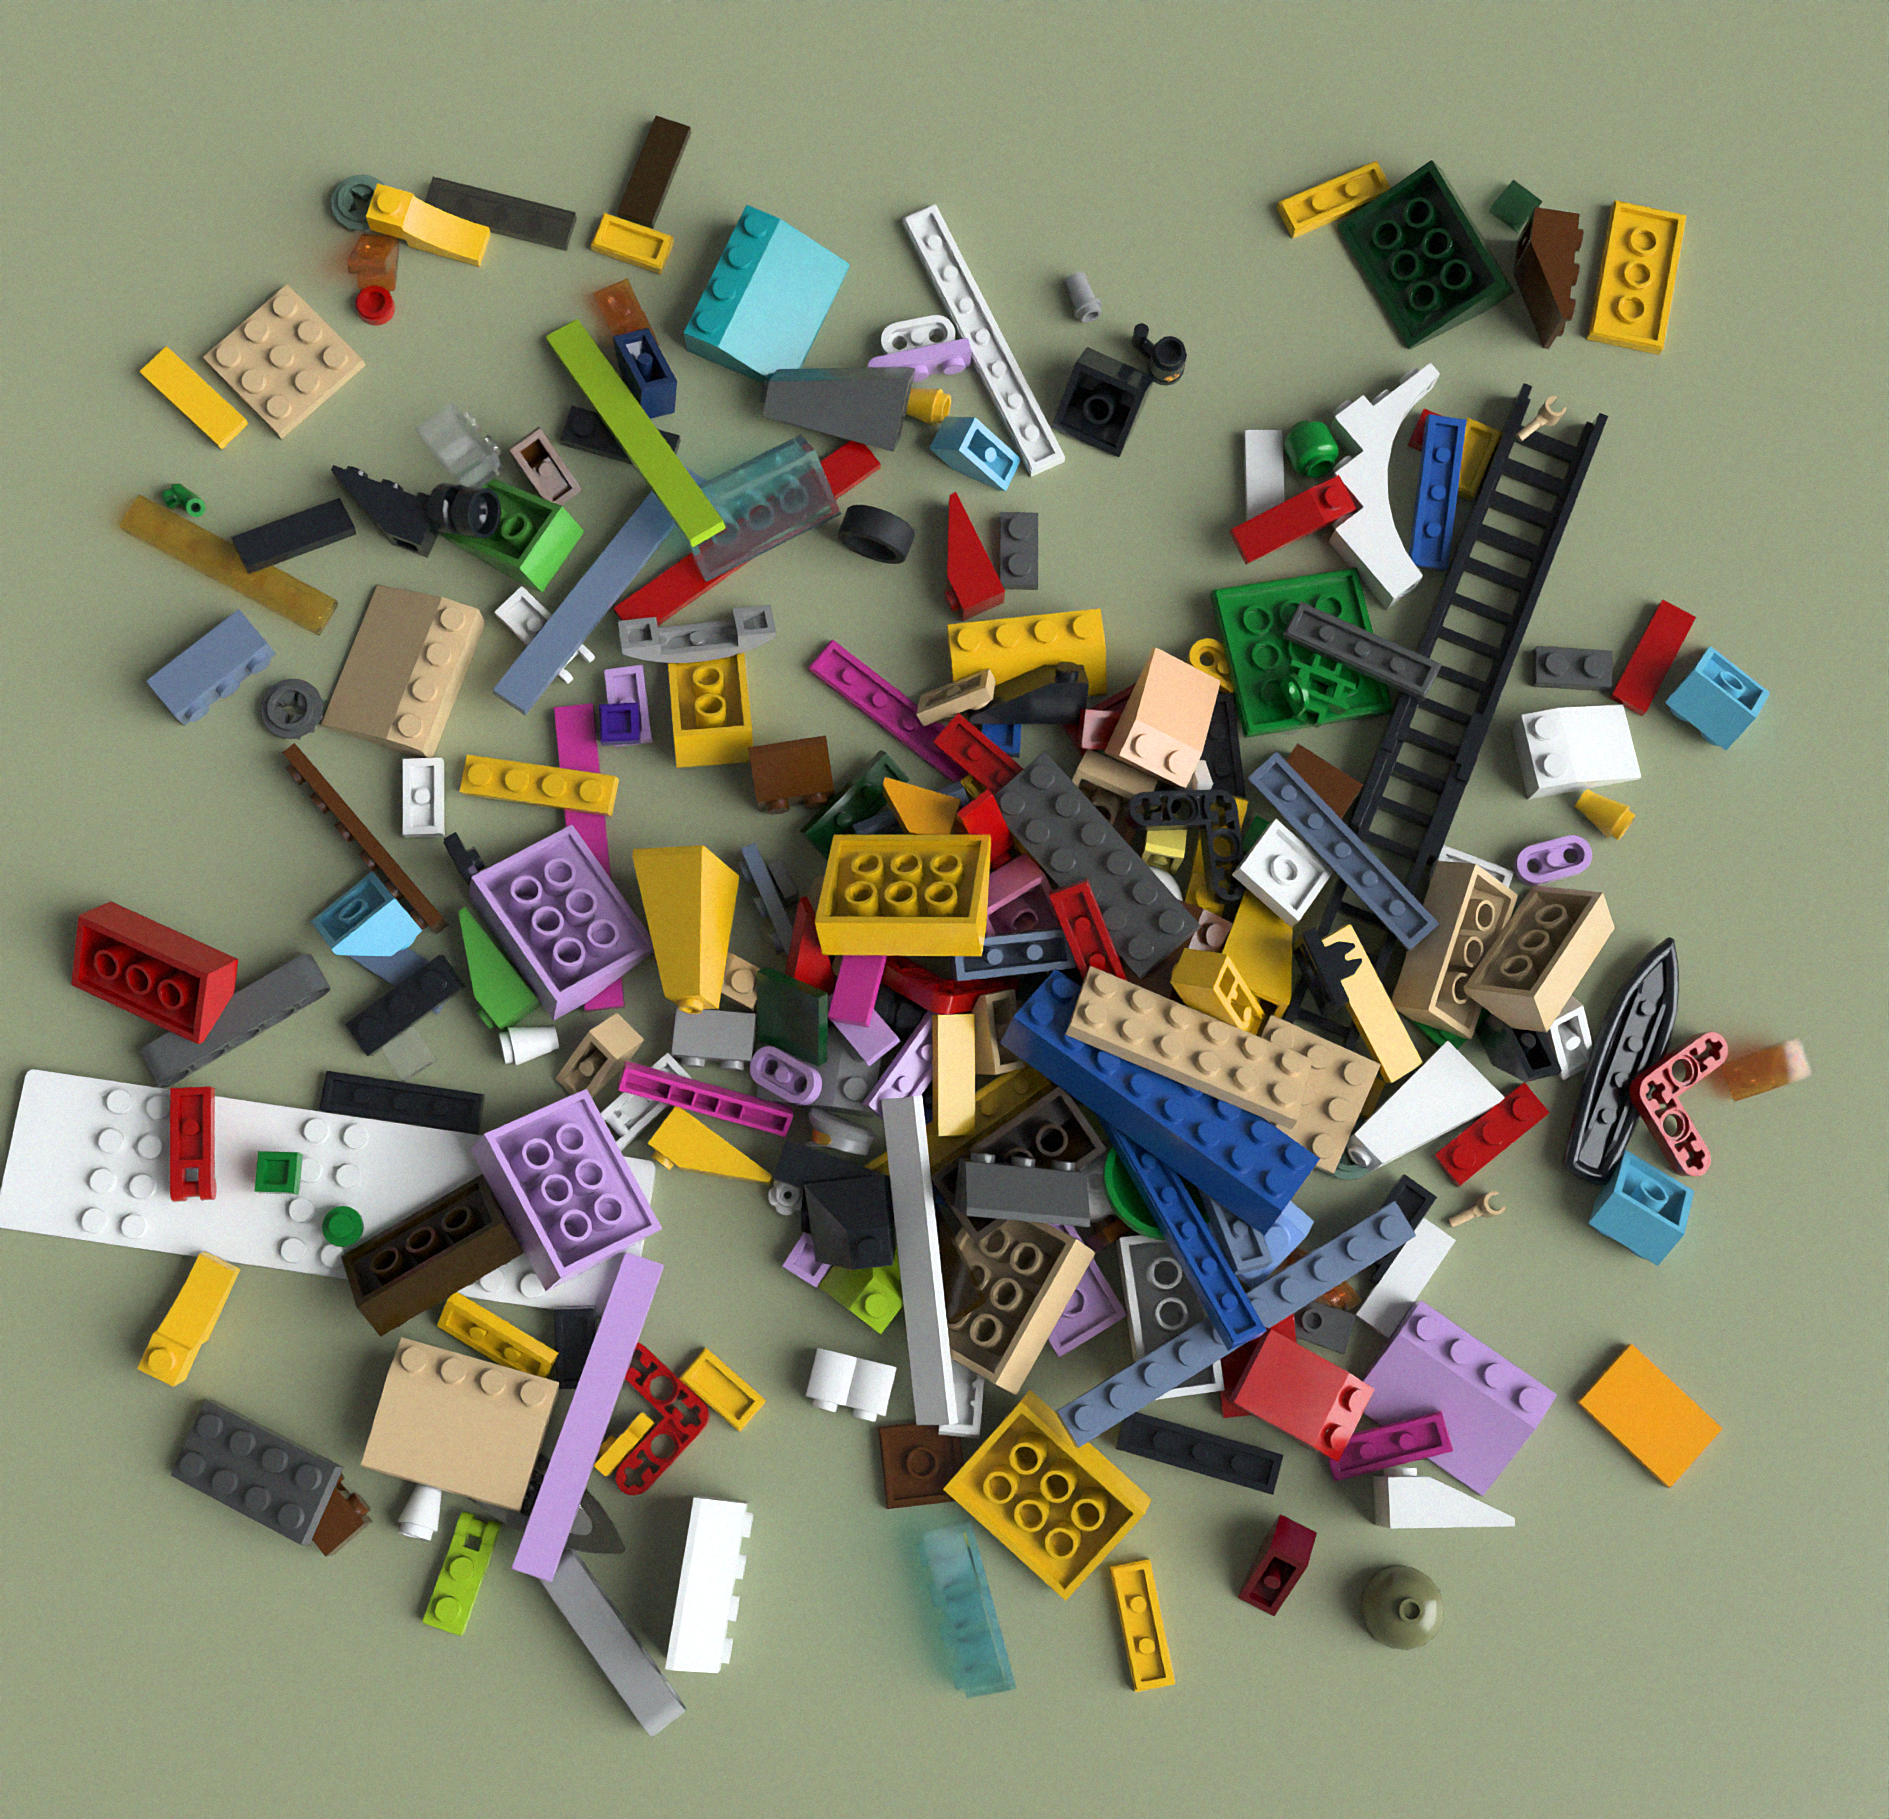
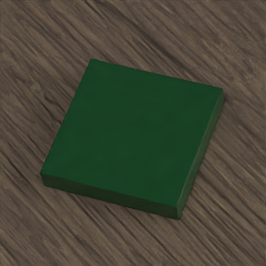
M767 966L757 971V1039L817 1067L827 1061L828 993Z

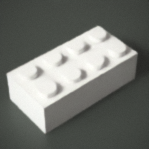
M1144 1235L1122 1237L1116 1240L1125 1308L1128 1315L1127 1322L1133 1362L1208 1316L1167 1241L1149 1238ZM1220 1359L1156 1400L1225 1390Z

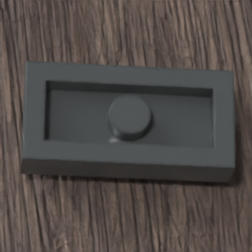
M1000 512V581L1004 589H1038V513Z
M1536 646L1533 650V687L1609 691L1612 688V651Z

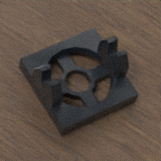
M1316 927L1302 932L1292 944V953L1321 1016L1325 1018L1338 1012L1350 1001L1341 981L1353 976L1363 961L1361 958L1350 961L1345 959V955L1356 947L1354 943L1338 941L1325 947Z

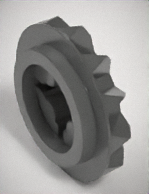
M286 679L278 682L268 690L262 702L261 715L266 727L275 735L284 740L286 738L300 740L307 733H313L315 726L323 719L322 710L324 702L318 690L310 683L301 679ZM295 701H298V706L306 714H294L293 718L289 720V714L280 706H293Z

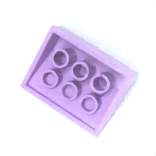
M573 825L552 834L471 877L470 901L553 1021L590 1001L654 952L650 934Z
M587 1089L485 1133L470 1149L545 1292L581 1275L662 1229Z
M1421 1300L1412 1304L1361 1379V1381L1375 1389L1363 1414L1380 1426L1442 1410L1453 1451L1427 1459L1480 1496L1487 1492L1534 1432L1557 1396L1556 1393Z

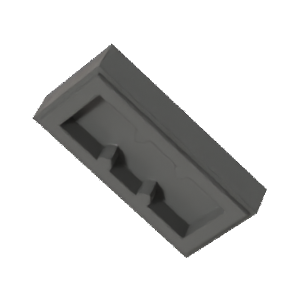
M1313 1300L1294 1312L1296 1338L1340 1354H1345L1357 1315Z

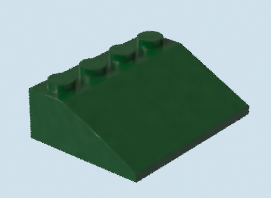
M1430 160L1337 225L1410 349L1486 312L1515 292L1445 173L1433 160Z

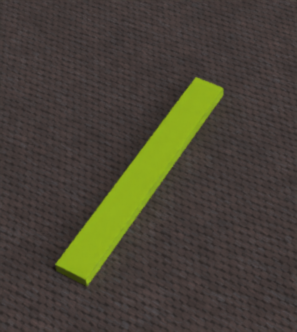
M578 318L545 336L550 348L692 548L726 529L723 519Z

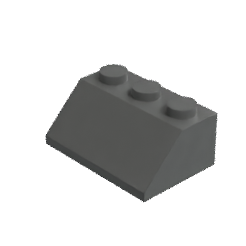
M971 1152L970 1159L959 1158L954 1207L966 1216L1082 1227L1090 1226L1087 1175L1085 1172L1075 1169V1162L1051 1160L1050 1167L1035 1165V1158L1011 1156L1010 1163L995 1162L994 1154Z

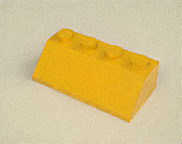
M1101 608L947 625L946 639L952 682L989 668L996 679V686L1043 665L1073 662L1077 665H1084L1089 682L1088 697L1107 695L1106 645Z

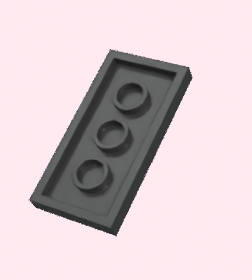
M205 1399L171 1476L300 1545H310L344 1467L215 1400Z

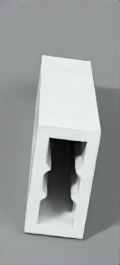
M1446 1041L1350 1135L1346 1144L1348 1154L1357 1165L1363 1168L1366 1167L1372 1172L1480 1116L1500 1103L1505 1097L1449 1041Z

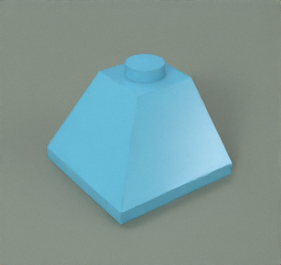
M373 871L311 920V923L336 955L392 956L397 951L409 947L414 942L416 936L422 932L417 923Z

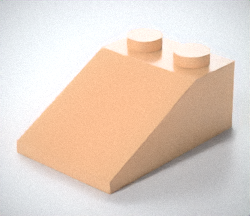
M1153 647L1104 753L1159 779L1161 782L1175 787L1186 788L1203 752L1221 681Z

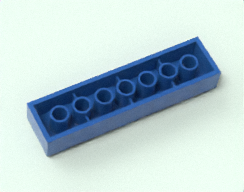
M1055 969L1013 1016L1000 1044L1265 1236L1320 1158L1263 1117L1065 1035L1081 986Z

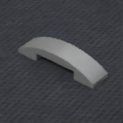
M771 605L732 609L733 620L659 628L656 617L618 621L622 654L646 661L664 663L702 662L740 654L776 638Z

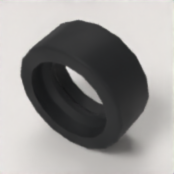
M852 505L848 507L838 532V539L852 551L869 559L888 564H900L906 560L915 536L914 529L900 517L888 511L867 505Z

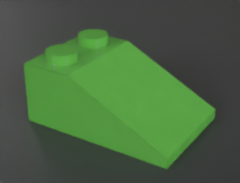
M484 475L476 487L493 490L498 495L501 503V518L496 531L490 537L484 539L443 533L442 536L516 582L543 593L584 533V530L561 505Z

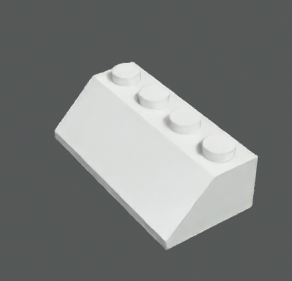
M702 1495L693 1498L665 1666L667 1670L718 1673L722 1663L729 1664L733 1638H727L726 1633L728 1621L736 1622L740 1596H734L733 1590L735 1578L743 1580L747 1554H740L742 1537H750L753 1522V1513L746 1512L747 1502Z

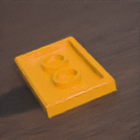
M1628 1344L1576 1401L1590 1417L1666 1488H1671L1723 1429L1633 1344Z

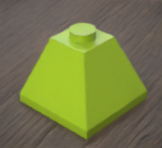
M897 1246L894 1263L891 1266L856 1270L833 1266L818 1285L821 1290L880 1336L904 1307Z

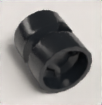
M445 482L438 484L432 490L428 498L427 516L431 526L436 531L484 539L490 537L500 523L501 503L498 495L491 489L475 486L467 487Z
M880 984L874 1009L899 1040L906 1042L920 1023L924 1008L907 997L896 994L895 990Z

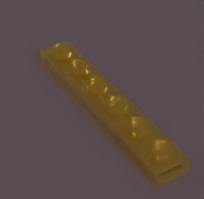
M140 494L119 525L126 533L320 636L339 605L336 599L273 565L247 574L232 543Z

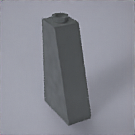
M915 368L777 369L770 381L764 380L761 388L759 401L765 403L762 417L894 452L901 438Z

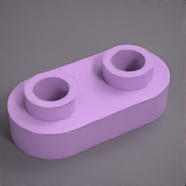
M1568 835L1524 848L1516 856L1513 864L1514 873L1519 881L1528 886H1538L1580 874L1590 865L1592 849L1585 839L1576 835ZM1564 852H1571L1574 855V863L1565 861L1563 857ZM1532 861L1536 863L1538 873L1530 872L1527 869V862Z
M766 1046L759 1049L752 1057L750 1074L753 1080L788 1102L798 1105H809L820 1095L822 1079L819 1072L789 1053L775 1047ZM777 1063L778 1069L776 1070L775 1074H773L772 1068L774 1064ZM807 1080L806 1089L802 1091V1084Z

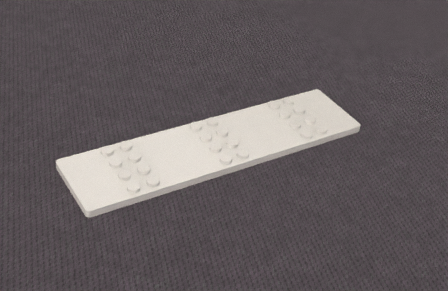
M32 1069L25 1075L0 1190V1228L198 1257L200 1253L206 1251L226 1262L348 1279L341 1259L342 1255L483 1174L470 1150L482 1135L215 1096L216 1198L215 1200L201 1201L200 1197H188L185 1202H172L170 1197V1089ZM258 1151L298 1152L303 1154L299 1195L259 1194L254 1192ZM624 1157L650 1205L656 1175L655 1164L650 1160ZM198 1169L186 1170L187 1181H198ZM339 1206H348L355 1209L362 1216L364 1222L362 1236L356 1243L348 1247L332 1245L326 1240L322 1232L324 1217L330 1210ZM644 1240L546 1292L524 1252L509 1263L480 1278L475 1283L461 1289L458 1293L469 1298L554 1310L555 1306L596 1305V1316L602 1317L625 1252L642 1257Z

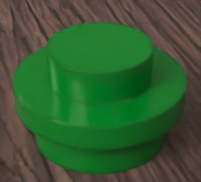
M348 1206L333 1208L326 1214L322 1223L324 1237L329 1243L338 1247L353 1245L360 1239L364 1230L362 1216L358 1211Z

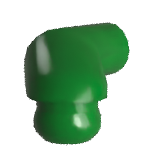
M180 483L170 484L171 488L164 489L161 492V496L169 509H174L181 504L188 514L193 517L202 516L206 510L205 503L200 496Z

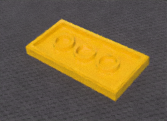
M1617 200L1613 201L1610 208L1587 340L1660 355L1664 347L1687 215Z

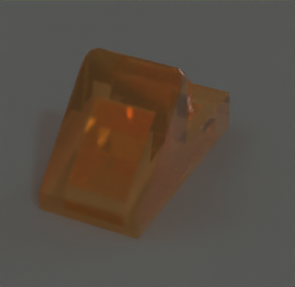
M361 235L347 258L348 274H357L359 289L362 290L367 286L378 285L388 291L395 290L399 258V238L390 235Z

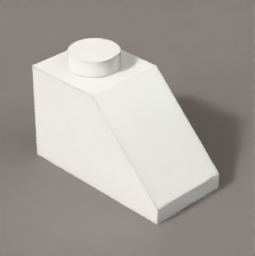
M1571 995L1548 1032H1543L1562 1069L1558 1074L1562 1080L1586 1069L1593 1048L1584 1007Z

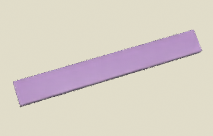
M625 1252L511 1569L549 1582L553 1581L664 1269L663 1264Z

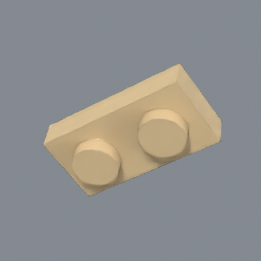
M988 668L920 695L916 715L924 727L934 722L944 723L953 718L955 714L967 709H980L993 700L996 679Z

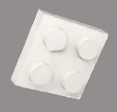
M1275 819L1265 828L1232 875L1286 924L1292 927L1301 919L1334 871L1280 821Z

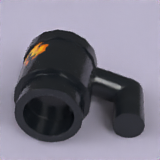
M1143 323L1137 324L1134 328L1132 344L1148 359V374L1154 376V382L1159 385L1168 386L1178 382L1184 373L1187 357L1183 342L1176 337L1167 336L1160 339L1154 345L1147 338L1149 333L1148 326Z

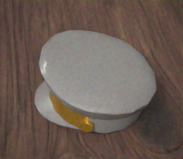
M814 1107L808 1111L809 1121L813 1128L811 1137L802 1146L808 1148H835L846 1152L868 1155L870 1144L875 1141L877 1135L866 1126L824 1109Z

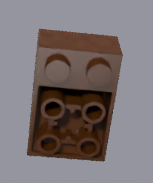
M1535 207L1517 240L1513 275L1542 346L1545 349H1549L1555 338L1562 336L1566 321H1571L1574 315L1576 300L1575 298H1570L1571 286L1576 285L1580 265L1574 263L1575 252H1579L1584 231L1578 228L1579 213Z

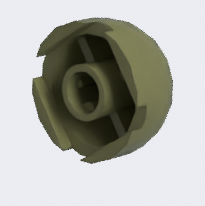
M1399 1565L1388 1567V1569H1384L1372 1576L1361 1593L1360 1612L1366 1627L1374 1639L1390 1648L1411 1650L1422 1647L1437 1635L1443 1624L1445 1605L1441 1592L1428 1575L1416 1568Z

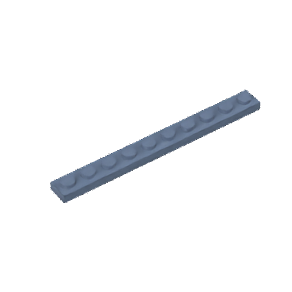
M1396 1201L1390 1202L1246 1292V1295L1264 1327L1270 1328L1411 1240L1416 1234ZM1207 1316L1054 1412L1074 1446L1079 1448L1240 1346L1228 1351L1212 1321Z

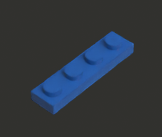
M1429 414L1425 420L1409 556L1417 568L1442 572L1448 570L1466 419Z

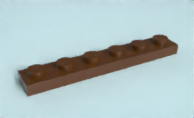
M294 743L282 752L291 762L285 767L300 786L307 781L315 791L309 796L324 814L331 810L339 819L334 826L348 843L356 839L364 850L358 854L373 872L380 867L386 874L388 879L383 884L397 901L405 897L413 906L408 911V914L422 930L430 926L436 934L449 925L300 748Z

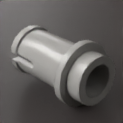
M1077 272L1068 276L1063 284L1075 306V317L1081 319L1083 323L1096 320L1102 314V302L1100 299L1095 298L1087 281L1086 274L1084 272Z

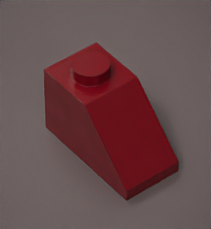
M1280 1514L1265 1536L1239 1591L1238 1598L1275 1616L1308 1567L1317 1532Z

